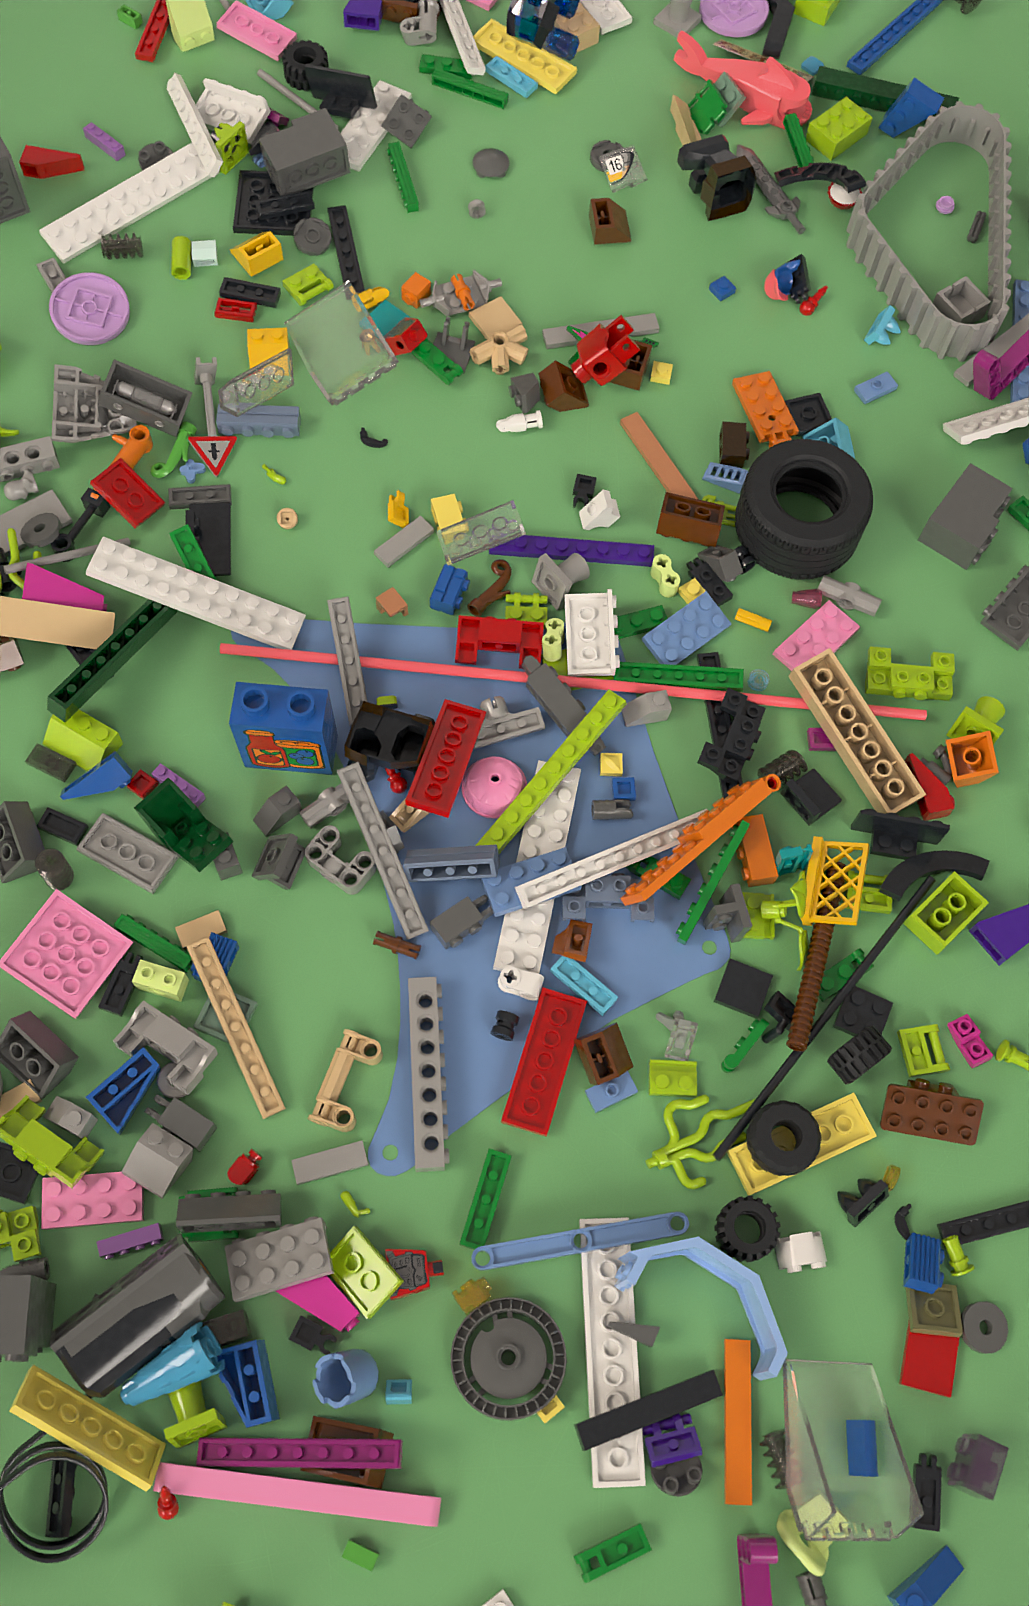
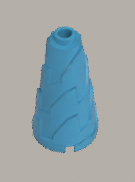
M198 1322L191 1326L180 1338L167 1346L156 1358L137 1371L136 1375L122 1385L120 1395L126 1405L136 1406L146 1400L176 1391L221 1372L225 1367V1359L218 1362L217 1356L223 1352L209 1327L206 1325L200 1329L203 1322Z

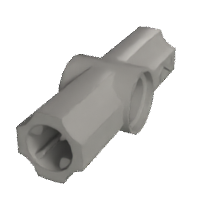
M825 575L817 589V593L836 600L841 608L846 610L854 608L873 617L882 599L861 591V587L856 583L846 582L844 584Z
M342 783L335 788L329 787L325 789L315 802L299 812L310 829L327 817L340 814L346 808L349 800Z

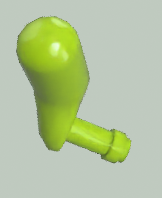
M266 464L262 465V468L267 471V476L274 482L281 485L286 483L285 477L278 475L274 469H269Z
M348 1191L341 1193L342 1201L353 1216L358 1218L359 1215L370 1213V1208L358 1210L353 1197Z

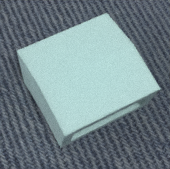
M216 240L192 241L194 267L218 265Z

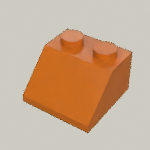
M990 731L946 740L953 780L957 788L979 784L999 773Z

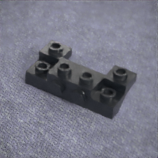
M728 688L719 709L732 715L734 719L722 747L705 742L697 763L713 771L723 781L735 785L745 761H750L754 749L751 747L753 742L757 744L762 731L758 729L766 708L747 701V695Z

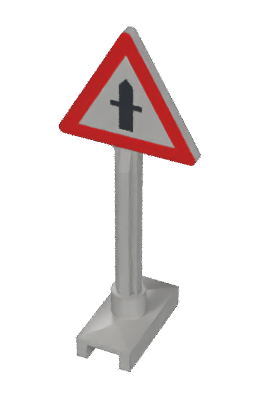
M196 357L194 382L203 386L208 436L188 437V442L214 477L217 478L237 441V437L216 435L211 385L215 384L217 358L212 357V363H201L200 357Z

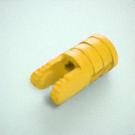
M381 286L373 289L369 288L362 293L352 296V302L355 309L361 313L388 298L389 291Z

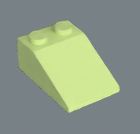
M166 0L173 39L182 52L215 40L205 0Z

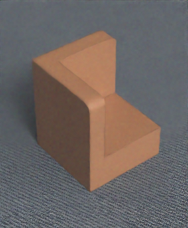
M394 587L376 597V607L381 614L386 612L390 617H393L401 612L404 617L408 615V604Z

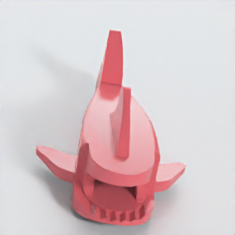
M682 30L678 34L677 42L684 50L679 49L676 52L674 61L682 69L693 75L701 76L706 81L711 79L713 83L717 81L723 72H726L746 96L740 108L749 114L741 119L742 125H765L769 123L785 129L783 125L785 115L796 113L800 120V126L810 119L812 106L808 100L810 95L808 82L796 73L785 69L773 57H769L766 63L741 59L707 58L702 47L692 36Z

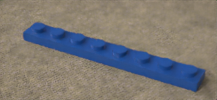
M916 0L849 59L846 67L862 75L941 4L943 0Z

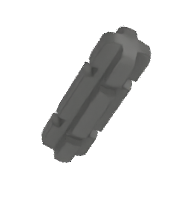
M977 212L967 236L968 242L975 243L986 218L985 212Z

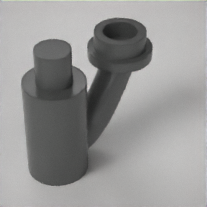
M940 744L933 752V755L936 756L935 759L940 757L943 769L934 761L929 763L925 758H922L920 761L946 785L952 778V770L948 754L945 751L947 746Z

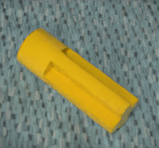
M741 608L738 609L735 620L768 632L772 623L770 619Z

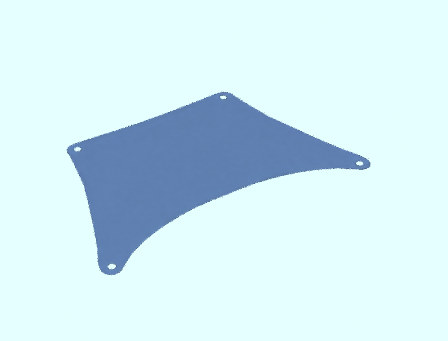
M305 619L292 650L337 654L331 621ZM564 622L565 641H564V643L561 645L562 650H563V649H567V647H566V623H565V622ZM354 623L359 656L525 672L524 669L519 668L520 653L478 650L476 665L455 663L458 628ZM231 631L232 639L237 645L276 648ZM619 641L618 648H615V655H619L620 662H626ZM257 657L274 669L289 686L326 689L329 691L338 733L336 753L343 766L346 767L349 759L345 757L344 745L351 727L348 721L339 665ZM361 667L368 702L377 705L376 698L393 695L397 697L398 708L394 710L411 715L421 714L433 718L435 723L445 699L480 709L482 701L490 698L492 702L494 697L501 696L504 698L510 714L539 707L545 729L474 749L467 769L480 759L492 756L503 757L514 762L523 771L528 784L535 776L538 760L547 762L567 739L565 734L526 688V683ZM581 688L573 690L571 695L575 700L578 699L583 703L586 708L584 711L588 714L607 690ZM613 691L626 700V703L637 698L635 693ZM622 712L616 716L600 735L606 748L596 756L588 750L574 766V768L581 769L565 846L572 863L679 820L656 760L645 724L626 727ZM601 753H622V776H600ZM379 766L375 778L367 782L379 812L383 810L389 817L407 797L415 775L413 772L401 769V771L395 769L396 773L400 772L401 777L407 781L406 791L397 794L390 788V782L387 781L390 776L385 771V768ZM492 777L491 780L497 782L499 778ZM634 777L636 800L630 801L633 817L631 819L593 820L591 812L592 800H613L612 778ZM461 783L449 818L429 813L405 833L397 827L405 847L397 853L403 870L408 850L475 846L497 819L486 818L472 811L464 801ZM524 826L499 854V868L516 863ZM676 846L652 855V857L657 860L665 856L669 857L673 854L672 849ZM695 859L679 871L691 879L680 900L661 889H658L653 894L654 922H650V920H635L631 922L630 907L629 909L586 908V919L583 922L593 924L586 962L575 961L617 995L618 1000L604 1016L600 1015L586 1003L576 1038L602 1028L612 1020L689 981L720 969L729 959L731 950L725 930L714 931L713 928L705 930L703 920L714 907L711 898L686 945L677 941L679 935L676 934V931L682 921L686 923L690 915L686 913L692 902L697 904L700 895L697 893L704 882ZM641 862L640 866L645 869L647 864ZM626 867L607 874L623 873L625 876H631V879H641ZM481 878L409 882L429 930L407 940L386 891L394 924L395 937L400 936L403 937L402 940L421 945V950L418 952L410 949L419 954L417 960L398 953L400 979L398 1056L390 1097L368 1148L370 1166L379 1174L396 1176L415 1166L408 978L436 977L437 984H441L442 998H437L438 1007H442L443 1021H438L439 1030L444 1032V1044H439L440 1053L445 1054V1067H441L440 1071L441 1077H446V1091H441L442 1100H447V1115L442 1116L443 1124H448V1136L511 1090L538 1000L524 999L520 996L504 992L498 986V978L501 971L493 970L505 914L495 917L493 914L484 920L482 929L474 935L468 934L463 938V942L455 948L449 947L445 949L430 929L431 920L467 896L473 902L486 894ZM560 896L554 899L539 974L544 976L542 988L582 999L550 972L553 965L562 957V955L552 953L555 936L564 931L570 923V919L562 921V898ZM489 899L484 905L477 908L480 913L491 906ZM705 941H713L716 944L717 950L714 954L708 955L704 953L702 945ZM507 976V983H511L512 977ZM423 999L419 1004L427 1008L431 1006L432 1001ZM499 1010L508 1011L520 1017L518 1025L513 1030L515 1033L513 1041L501 1040L491 1035L492 1027L497 1023L495 1017ZM428 1021L420 1025V1028L425 1031L433 1027V1024ZM427 1044L421 1048V1051L424 1054H430L434 1051V1047ZM426 1068L422 1071V1075L426 1078L433 1077L435 1074L432 1068ZM428 1091L423 1095V1099L428 1102L436 1098V1094L432 1091ZM428 1115L425 1117L424 1123L428 1126H433L437 1123V1118L433 1115ZM429 1139L425 1143V1147L428 1150H434L439 1145L434 1139ZM387 1145H394L398 1149V1156L392 1161H388L383 1157V1149Z

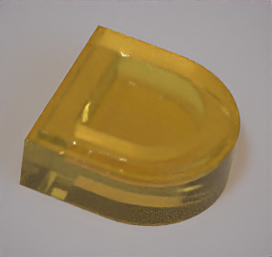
M893 1164L887 1166L883 1181L888 1185L889 1191L895 1187L901 1168Z

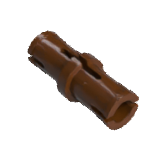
M377 931L375 936L384 939V941L374 938L373 945L392 950L394 954L401 953L417 960L419 954L410 949L420 952L421 945L402 940L403 937L400 936L396 938Z

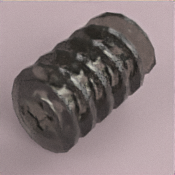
M135 232L132 233V238H129L128 234L125 233L124 239L121 238L119 233H117L116 239L113 238L112 234H109L108 240H106L104 234L101 235V249L104 258L106 255L108 260H111L114 254L116 259H120L122 254L123 258L127 259L128 253L131 258H135L136 252L139 258L143 257L141 236L137 238Z
M788 750L785 754H781L779 758L767 763L765 767L759 768L757 775L758 778L775 774L780 778L781 784L785 785L787 779L794 780V775L800 776L801 771L806 772L808 767L801 754L795 750Z
M45 849L37 855L35 867L51 889L64 890L70 886L74 879V871L60 851Z
M787 1427L763 1435L765 1439L759 1443L760 1447H768L763 1457L772 1458V1461L767 1464V1468H776V1471L771 1475V1479H780V1482L775 1486L777 1490L787 1489L806 1481L799 1480L804 1475V1471L795 1469L800 1464V1460L791 1459L796 1453V1449L787 1448L792 1443V1439L783 1437L789 1431Z

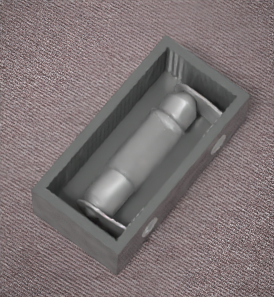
M114 359L100 392L98 405L176 437L193 392Z

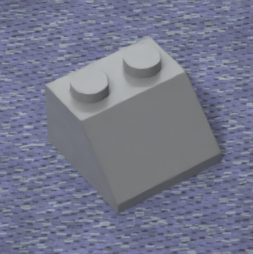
M152 1123L137 1141L122 1170V1174L163 1199L192 1162L193 1148Z

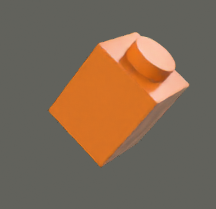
M415 272L401 286L402 300L406 304L418 309L420 307V300L426 299L431 295V281Z

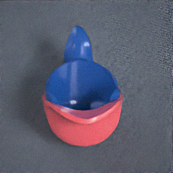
M800 260L787 262L777 269H773L768 274L764 283V289L770 299L782 301L789 299L788 295L793 284L792 272L797 270L801 263Z

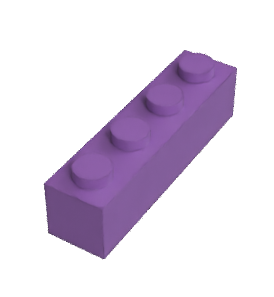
M92 122L83 128L85 138L116 161H119L126 155L123 145Z
M161 763L151 773L153 778L160 784L167 778L171 779L197 808L206 799L204 793Z
M156 1223L96 1242L99 1257L109 1260L114 1258L116 1254L130 1253L129 1250L136 1249L138 1251L144 1249L149 1244L151 1246L158 1245L160 1241L164 1240L161 1224Z

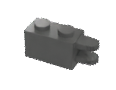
M486 894L473 902L467 896L430 921V929L445 949L449 947L455 948L463 942L465 936L468 934L474 935L482 929L483 921L494 914L491 906L481 913L477 909L488 901Z
M156 1095L154 1098L156 1103L166 1108L163 1114L159 1115L154 1109L149 1107L144 1112L157 1120L162 1129L173 1136H177L184 1143L201 1152L217 1129V1126L174 1097L171 1102H168L161 1096Z

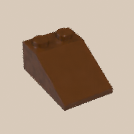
M313 1416L308 1439H393L394 1433L378 1428ZM301 1468L300 1471L382 1489L386 1469Z

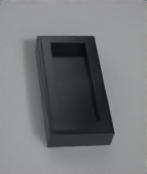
M47 807L36 825L39 830L75 846L79 845L89 828L87 824Z

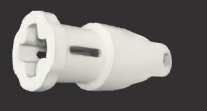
M537 410L536 413L514 414L506 419L498 420L496 427L501 432H522L533 427L543 428L541 412Z

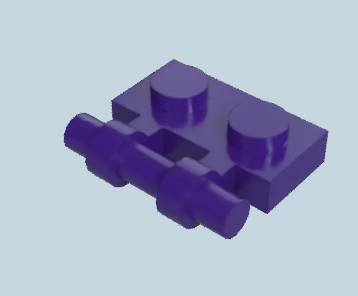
M678 1413L671 1416V1418L660 1420L642 1428V1436L653 1435L645 1438V1446L652 1467L702 1455V1447L695 1426L684 1428L685 1425L692 1424L690 1413L684 1415ZM673 1428L675 1429V1431L662 1434L661 1432Z

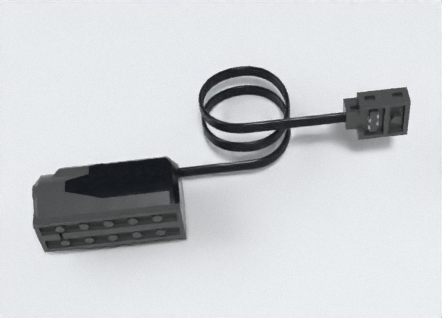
M179 1233L54 1329L50 1336V1347L62 1361L75 1382L86 1393L87 1397L91 1399L93 1397L103 1398L158 1356L167 1346L190 1329L191 1326L201 1322L209 1311L226 1296L203 1261L182 1234ZM40 1430L18 1447L3 1467L0 1475V1527L8 1542L23 1556L41 1563H58L71 1559L83 1552L95 1541L102 1531L109 1511L108 1483L105 1472L100 1464L61 1441L42 1443L26 1451L47 1434ZM54 1449L69 1450L84 1457L82 1458L78 1455L68 1452H49L36 1456L25 1462L27 1459L31 1458L32 1456L38 1453ZM53 1460L75 1463L87 1470L100 1486L103 1497L96 1515L82 1530L63 1540L44 1541L25 1533L13 1521L7 1510L3 1493L4 1488L25 1471L40 1463ZM92 1531L84 1541L74 1548L56 1554L36 1552L23 1545L13 1535L14 1533L21 1541L37 1549L59 1550L77 1543Z

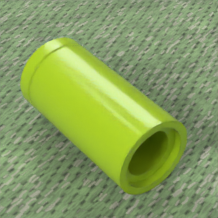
M176 236L172 240L171 274L180 280L188 279L191 275V241L185 236Z

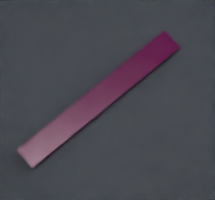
M199 1438L196 1466L402 1469L403 1440Z

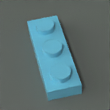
M498 56L485 65V72L525 98L538 88V82Z
M562 956L550 969L553 975L580 998L586 1000L587 1004L602 1016L618 1000L617 995L574 959Z

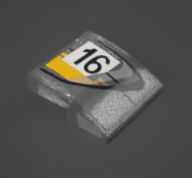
M634 145L611 151L599 157L612 193L629 185L632 188L647 181Z

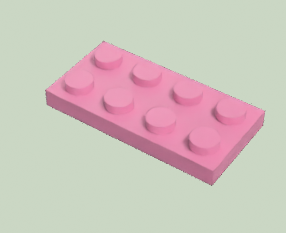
M237 0L217 21V28L276 61L282 58L283 51L287 49V46L292 45L297 40L296 32Z
M828 600L777 647L772 655L792 671L795 667L829 648L835 653L859 630L860 626Z
M122 1172L83 1175L73 1189L56 1177L42 1178L41 1229L43 1230L144 1221V1187L122 1174Z

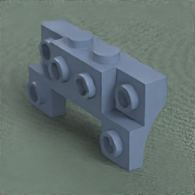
M623 873L604 875L583 884L581 890L561 896L562 921H566V919H582V921H585L586 908L629 909L630 907L631 922L635 920H650V922H654V898L651 895L646 901L625 906L620 899L626 894L625 889L633 883L638 884L642 879H631V876H625Z

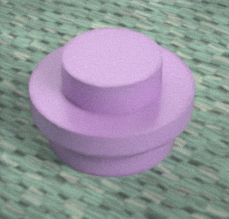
M942 196L936 203V209L942 214L951 213L955 207L954 200L950 196Z

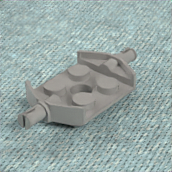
M473 270L472 276L463 278L465 284L469 286L470 295L475 302L473 309L488 303L491 289L502 286L500 278L489 281L475 270ZM435 280L432 296L420 300L422 308L433 305L434 308L436 307L445 316L467 311L464 310L460 299L456 298L452 282L437 285V280Z

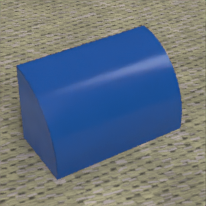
M846 1420L849 1476L879 1477L875 1420Z

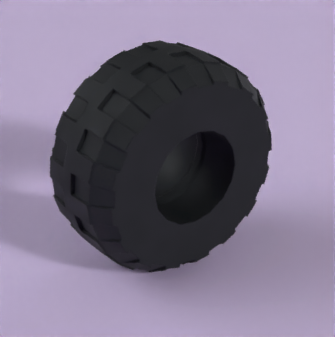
M786 1100L771 1102L759 1109L752 1117L746 1133L747 1148L754 1162L766 1172L777 1176H790L802 1172L814 1162L821 1148L822 1139L819 1125L812 1116V1113L800 1104ZM774 1126H784L792 1131L796 1141L793 1151L781 1150L774 1144L771 1136Z

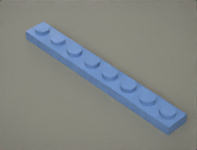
M1016 279L1013 284L1012 326L1029 314V281ZM1029 365L1011 382L1010 403L1029 398Z

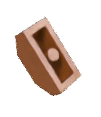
M570 919L567 928L555 936L552 953L586 962L593 924Z

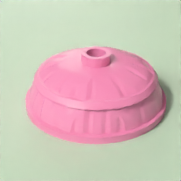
M486 757L473 763L465 772L462 780V795L472 811L486 818L497 819L526 787L527 780L523 771L514 762L503 757ZM498 777L499 780L497 782H493L491 778Z

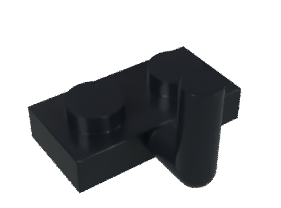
M779 990L772 995L764 1008L778 1021L775 1028L762 1036L764 1043L771 1042L783 1034L785 1029L789 1031L791 1021L793 1020L792 1016L795 1013L794 1008L796 1006Z

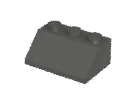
M4 801L0 805L1 883H7L34 873L48 861L47 852L42 843L40 832L36 826L28 801Z
M31 1011L11 1018L0 1036V1062L22 1083L25 1082L41 1100L70 1074L79 1058ZM31 1079L34 1086H32L27 1080Z

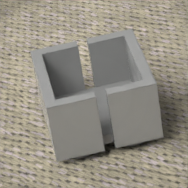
M966 276L953 283L952 287L949 285L937 292L933 301L934 306L947 318L964 324H973L983 318L991 303Z

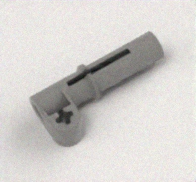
M420 0L418 3L419 17L407 18L401 22L400 30L407 45L429 44L436 40L437 14L439 12L437 0Z

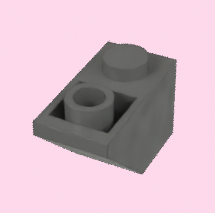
M534 373L510 378L511 386L508 387L510 397L514 398L516 407H519L523 414L528 413L540 400L539 381Z

